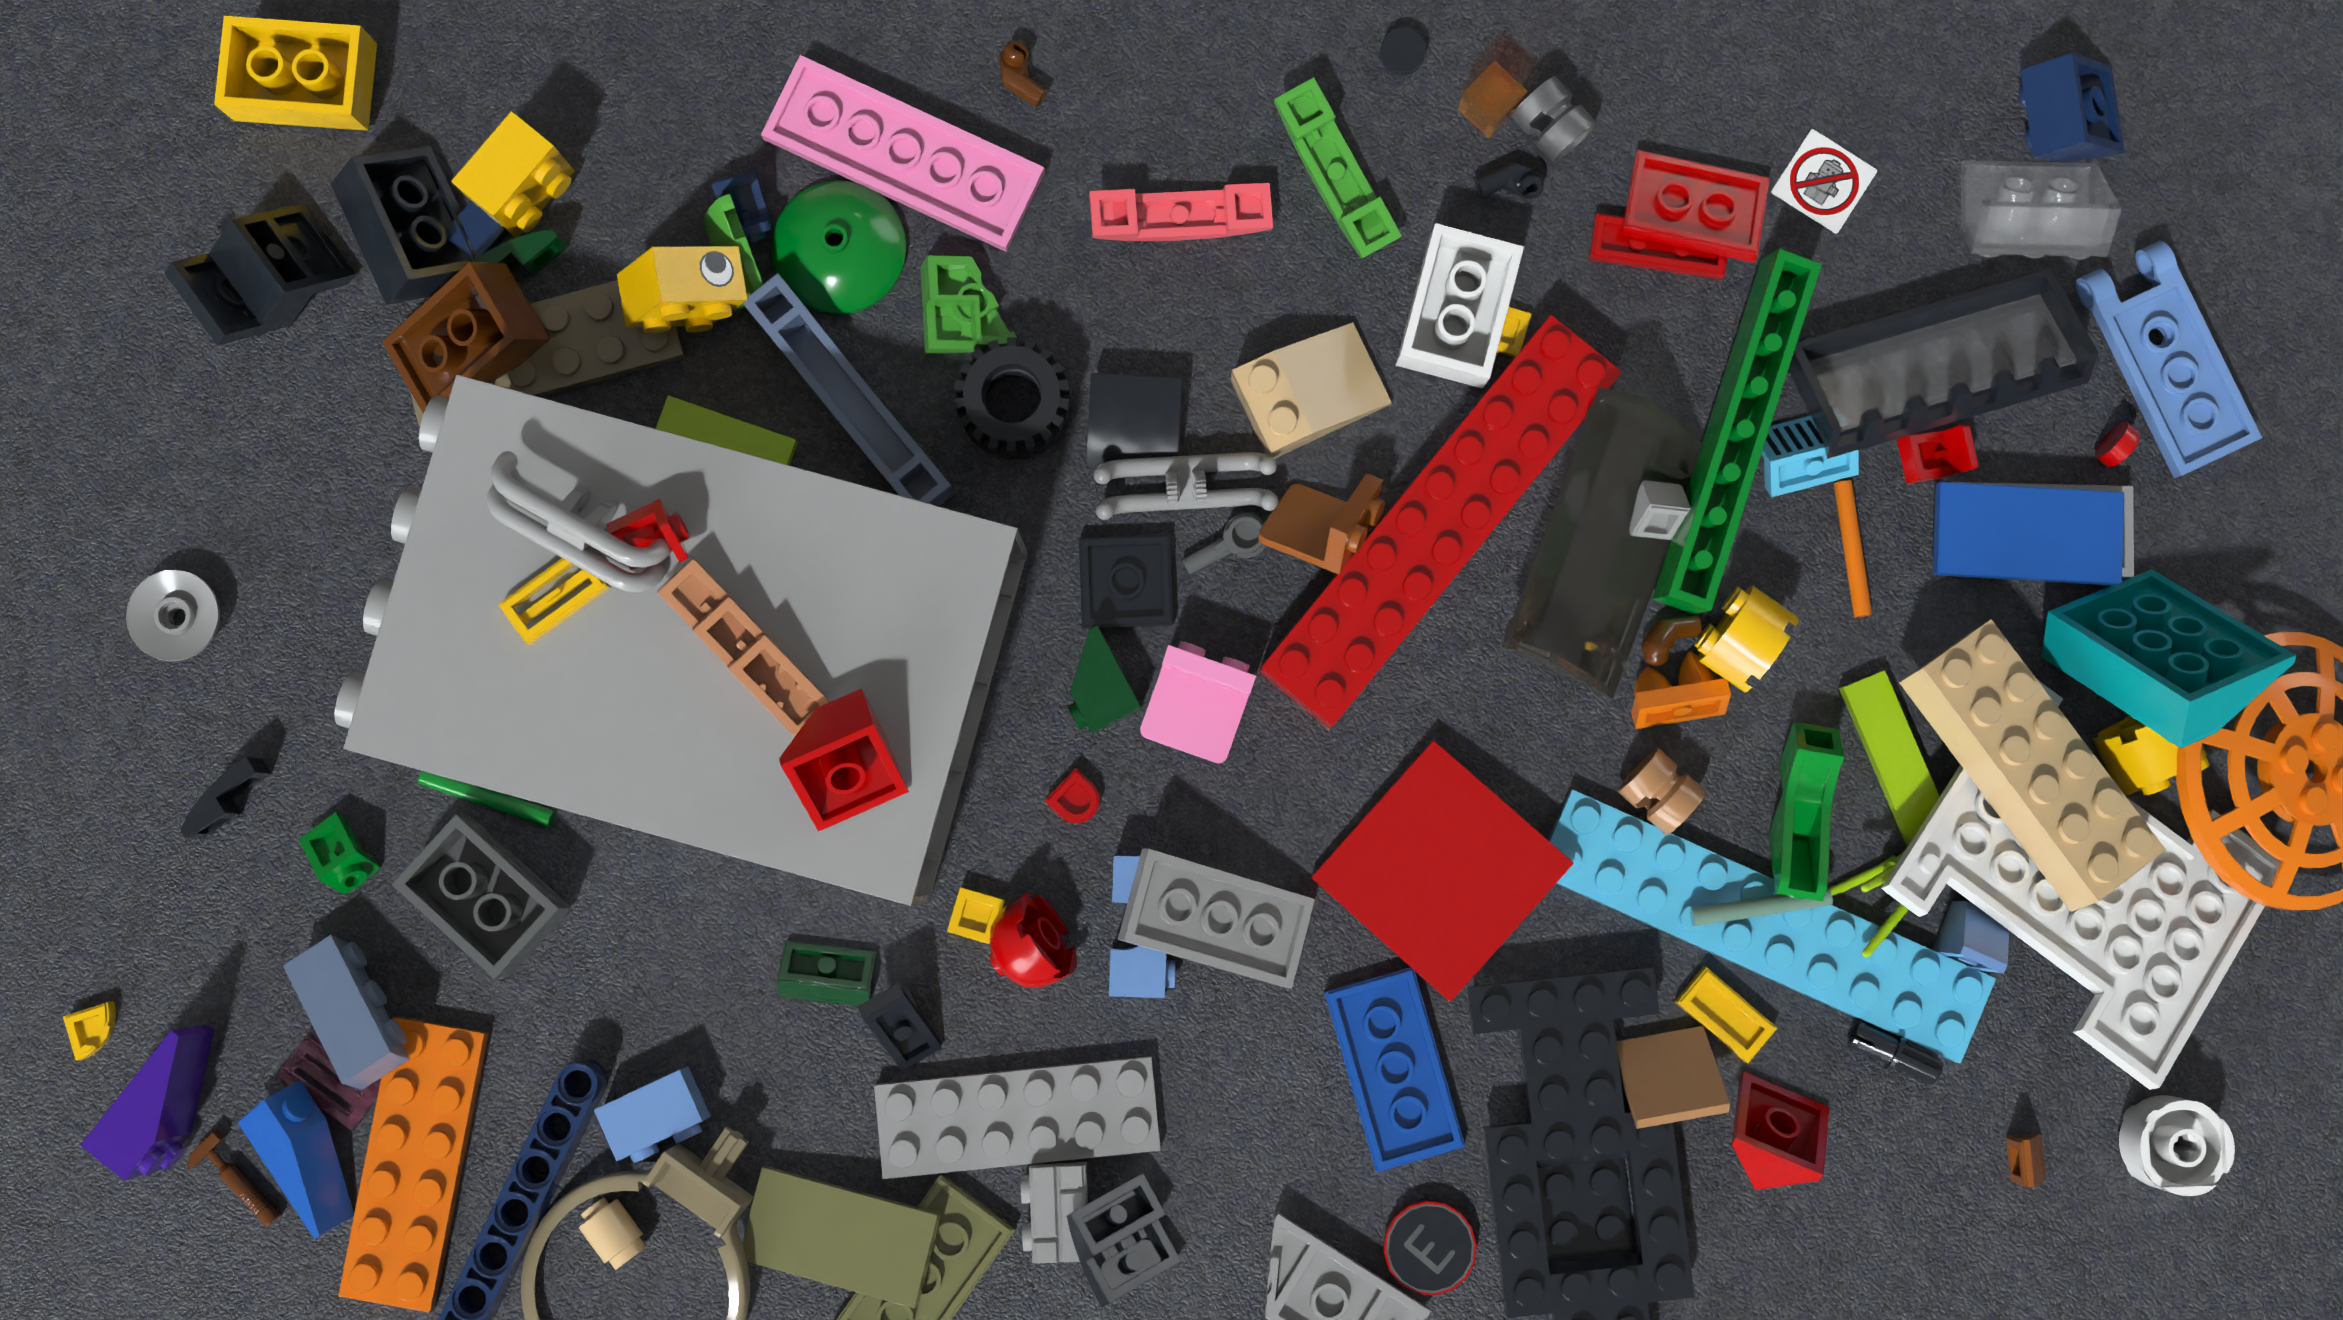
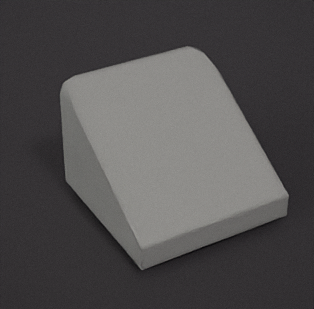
M1642 481L1638 489L1631 519L1630 535L1671 540L1691 509L1683 487L1673 483Z

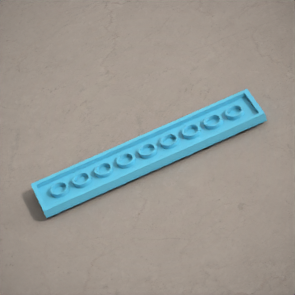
M1573 789L1569 790L1548 838L1550 843L1574 863L1556 884L1897 1037L1901 1035L1905 1037L1906 1041L1961 1064L1996 978L1893 932H1890L1872 955L1866 958L1862 955V951L1880 929V926L1833 905L1693 926L1690 908L1778 895L1776 894L1774 879L1674 834L1664 835L1656 826Z

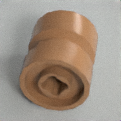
M1656 748L1633 769L1619 786L1617 792L1635 808L1645 807L1647 809L1646 818L1664 835H1668L1680 826L1698 807L1706 796L1707 791L1688 774L1679 776L1676 773L1677 764L1661 749Z

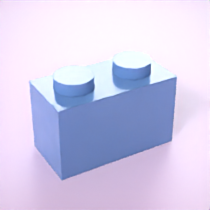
M689 1066L594 1109L616 1162L630 1155L633 1164L659 1152L656 1143L673 1135L677 1144L702 1132L699 1123L711 1117Z

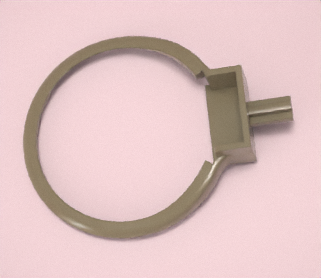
M725 1127L703 1160L679 1143L664 1151L652 1170H626L601 1175L582 1183L565 1194L540 1221L527 1247L521 1274V1301L525 1320H542L538 1317L535 1302L536 1269L543 1247L557 1224L571 1210L590 1198L609 1192L639 1191L643 1184L648 1188L653 1185L657 1186L716 1229L714 1235L719 1239L722 1238L725 1242V1245L717 1248L724 1264L729 1287V1308L726 1320H746L750 1302V1273L737 1224L754 1196L727 1178L726 1175L749 1141L744 1139V1135L737 1130L733 1131L729 1127Z

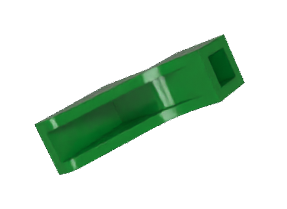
M1793 722L1779 763L1783 794L1768 833L1776 894L1787 895L1795 899L1805 898L1823 902L1828 884L1832 801L1838 774L1844 760L1839 729Z

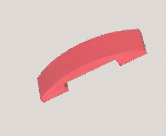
M1270 183L1225 185L1223 190L1135 194V189L1089 192L1092 238L1181 241L1236 236L1271 230L1273 228Z

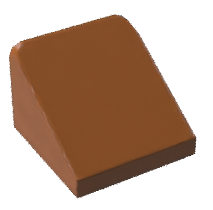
M2041 1134L2007 1135L2006 1144L2010 1180L2027 1188L2035 1187L2045 1180V1166Z

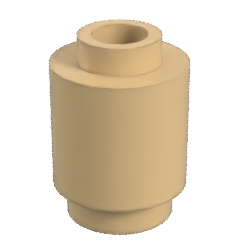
M603 1197L581 1214L586 1222L579 1227V1230L604 1264L609 1261L615 1270L647 1247L640 1238L643 1235L642 1231L618 1199L609 1204L605 1197Z

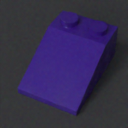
M206 1024L171 1030L80 1146L124 1181L143 1175L149 1176L153 1172L162 1169L165 1171L170 1169L184 1154L185 1148L182 1144L192 1133L214 1029Z

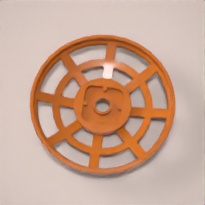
M2275 632L2264 634V636L2280 646L2307 645L2315 647L2317 673L2294 672L2279 676L2240 711L2232 731L2221 728L2217 733L2188 746L2178 747L2176 785L2182 813L2191 837L2205 861L2224 882L2241 895L2264 906L2282 910H2318L2342 902L2343 888L2321 896H2297L2288 894V890L2299 867L2324 868L2342 862L2343 868V726L2334 720L2335 695L2343 700V684L2335 680L2334 658L2343 664V648L2323 637L2304 632ZM2299 686L2317 687L2316 713L2298 714L2284 691ZM2269 702L2280 720L2269 729L2263 740L2249 736L2257 716ZM2202 743L2228 750V781L2232 800L2236 808L2213 820L2207 808L2202 785ZM2245 755L2258 759L2257 771L2262 793L2252 799L2249 796L2245 777ZM2309 760L2314 770L2311 780L2308 779L2305 772ZM2273 810L2283 820L2294 824L2288 844H2283L2273 836L2259 817ZM2330 824L2338 848L2321 854L2305 853L2313 826ZM2245 826L2248 833L2260 847L2274 858L2281 860L2270 887L2258 881L2241 867L2221 840L2222 837Z

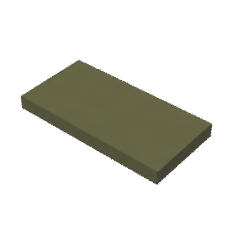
M765 1166L761 1168L742 1245L747 1261L750 1263L915 1309L919 1306L941 1214Z
M941 1173L918 1205V1208L941 1214L919 1306L914 1309L856 1292L836 1320H952L1012 1236L1016 1227Z

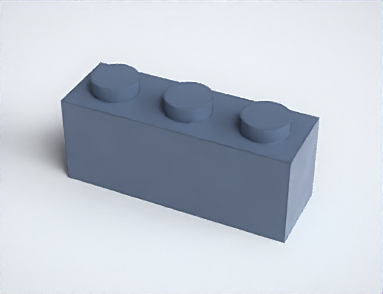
M329 935L284 964L283 967L341 1083L363 1090L410 1060L403 1046L407 1042V1038L400 1025L395 1020L389 1018L383 1006L387 1003L386 996L380 986L375 981L369 979L364 969V966L367 965V960L359 946L352 941L349 943Z

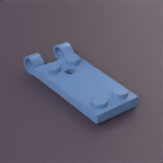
M2157 241L2138 250L2135 256L2141 275L2146 281L2152 283L2154 288L2121 303L2111 277L2103 269H2097L2078 278L2075 287L2081 303L2086 309L2092 311L2173 478H2177L2261 439L2262 436L2177 266L2172 249L2164 241ZM2151 329H2158L2162 333L2163 341L2160 345L2153 344L2150 341L2149 332Z

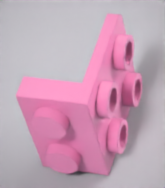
M1180 641L1178 648L1168 645L1157 683L1140 728L1141 734L1144 738L1214 763H1223L1228 757L1256 675L1248 673L1250 665L1236 659L1223 657L1222 663L1204 658L1206 650L1183 641Z

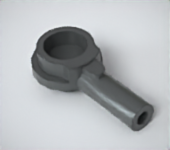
M1250 513L1234 516L1228 521L1224 529L1223 538L1182 558L1189 575L1231 553L1239 558L1247 559L1259 555L1266 547V545H1263L1258 540L1259 530L1263 526L1264 521Z

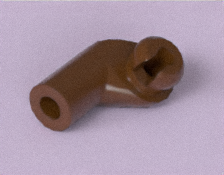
M1010 41L1006 44L1004 50L1001 51L999 57L1002 84L1006 89L1035 108H1038L1044 101L1048 88L1029 77L1027 58L1029 52L1026 45L1020 41Z
M1699 615L1661 618L1654 622L1642 640L1641 649L1644 652L1646 663L1652 666H1661L1668 661V652L1677 639L1701 636L1702 629Z

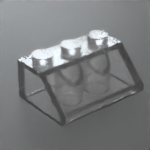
M1963 160L1961 166V231L1971 254H1978L1984 257H1997L2000 254L2023 255L2029 258H2042L2045 255L2068 256L2074 259H2087L2090 256L2108 257L2121 213V207L2097 163Z

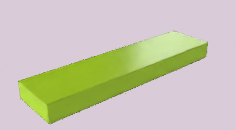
M1884 670L1841 687L1839 690L1905 844L1908 847L1940 796Z

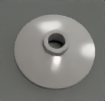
M182 570L160 571L143 580L132 593L126 610L127 628L134 643L147 655L164 661H182L202 652L214 638L220 621V607L212 588L202 578ZM183 609L186 614L185 621L181 625H176L174 614L178 610Z

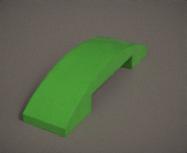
M1313 77L1275 98L1274 103L1308 174L1335 221L1360 258L1363 259L1401 238L1402 235L1381 197L1376 198L1335 124L1336 116L1315 78Z

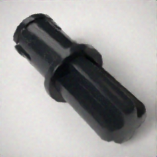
M1861 1020L1853 1028L1857 1031V1035L1851 1033L1847 1044L1848 1048L1855 1049L1885 1063L1884 1067L1889 1071L1896 1068L1927 1084H1934L1939 1079L1943 1070V1061L1905 1043V1037L1900 1035L1894 1038L1865 1024Z

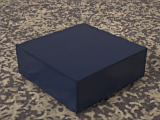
M472 201L458 215L477 258L496 247L509 233ZM454 220L445 230L447 239L473 260L474 258L456 220Z

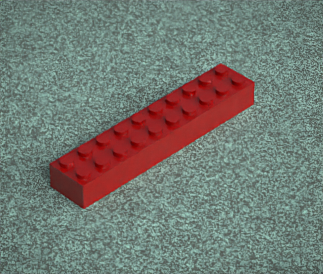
M1550 315L1368 536L1361 550L1357 554L1354 553L1340 575H1336L1262 665L1259 673L1327 729H1331L1621 375L1622 371Z

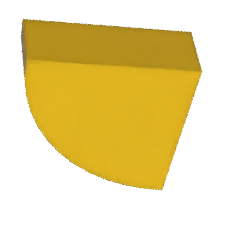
M114 1001L63 1016L76 1061L84 1060L94 1055L109 1040L116 1021Z

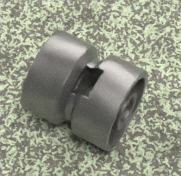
M1556 76L1551 77L1535 89L1511 115L1527 135L1536 134L1538 136L1537 147L1552 164L1570 153L1597 126V122L1582 105L1573 106L1570 103L1572 94Z

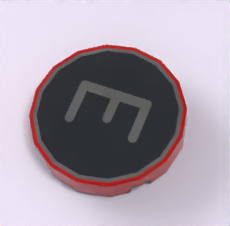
M1423 1200L1405 1205L1393 1215L1384 1231L1383 1253L1389 1271L1400 1285L1416 1294L1435 1296L1452 1291L1466 1280L1475 1263L1477 1244L1471 1225L1459 1210L1443 1201Z

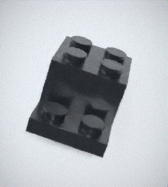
M304 203L231 219L209 253L173 261L165 271V275L217 346L290 327L312 294L346 286L355 276L354 271Z

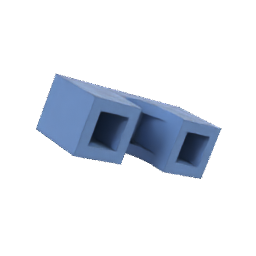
M1114 856L1112 902L1128 903L1140 856ZM1138 945L1132 948L1110 949L1109 996L1165 998V988H1175V960H1166V953Z

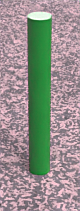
M421 771L418 778V784L548 828L552 825L555 817V810L508 794Z

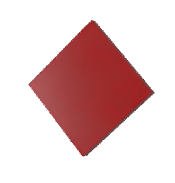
M1433 740L1311 878L1443 997L1451 1002L1574 863Z

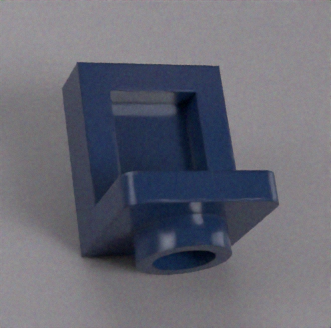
M756 169L712 180L711 184L716 200L719 197L730 194L747 242L752 243L765 237L764 232L771 229L772 220Z

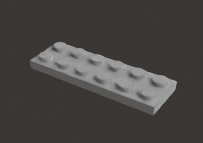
M1151 1056L874 1085L883 1179L1161 1151Z

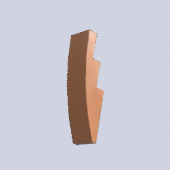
M693 557L657 590V593L720 658L728 667V670L794 737L817 707L830 702L766 632Z

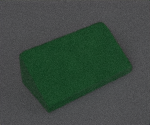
M785 940L777 976L778 995L784 998L859 1006L871 999L877 951Z

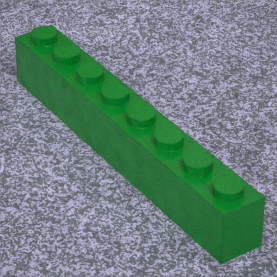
M1782 249L1776 250L1760 261L1685 494L1691 509L1670 541L1652 600L1691 614L1712 610L1822 266L1818 262Z

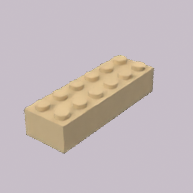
M1992 620L1973 630L1899 682L2071 912L2099 902L2166 851L2159 839Z

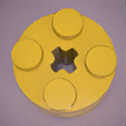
M1753 585L1749 586L1745 591L1736 586L1721 607L1726 614L1717 627L1709 624L1694 644L1698 648L1697 650L1700 651L1699 662L1722 678H1725L1744 693L1752 688L1746 680L1751 675L1760 680L1786 646L1791 637L1784 632L1788 622L1795 626L1799 622L1797 615Z
M2129 716L2097 733L2098 737L2093 738V742L2108 774L2125 796L2140 790L2143 795H2151L2171 785L2168 778L2175 776L2177 773L2178 746L2167 741L2143 723ZM2203 744L2201 771L2210 766Z

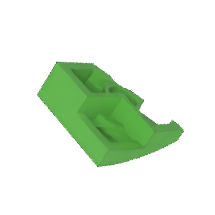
M730 194L719 197L705 213L703 228L710 246L739 247L748 297L760 288L763 282ZM741 304L740 306L734 309V312L745 309L746 307L744 306V304Z
M927 255L920 266L925 353H970L978 348L983 352L989 348L988 342L997 339L998 344L1007 343V337H1016L1014 331L1011 333L1008 331L997 311L999 304L992 292L983 286L981 281L982 274L971 256Z

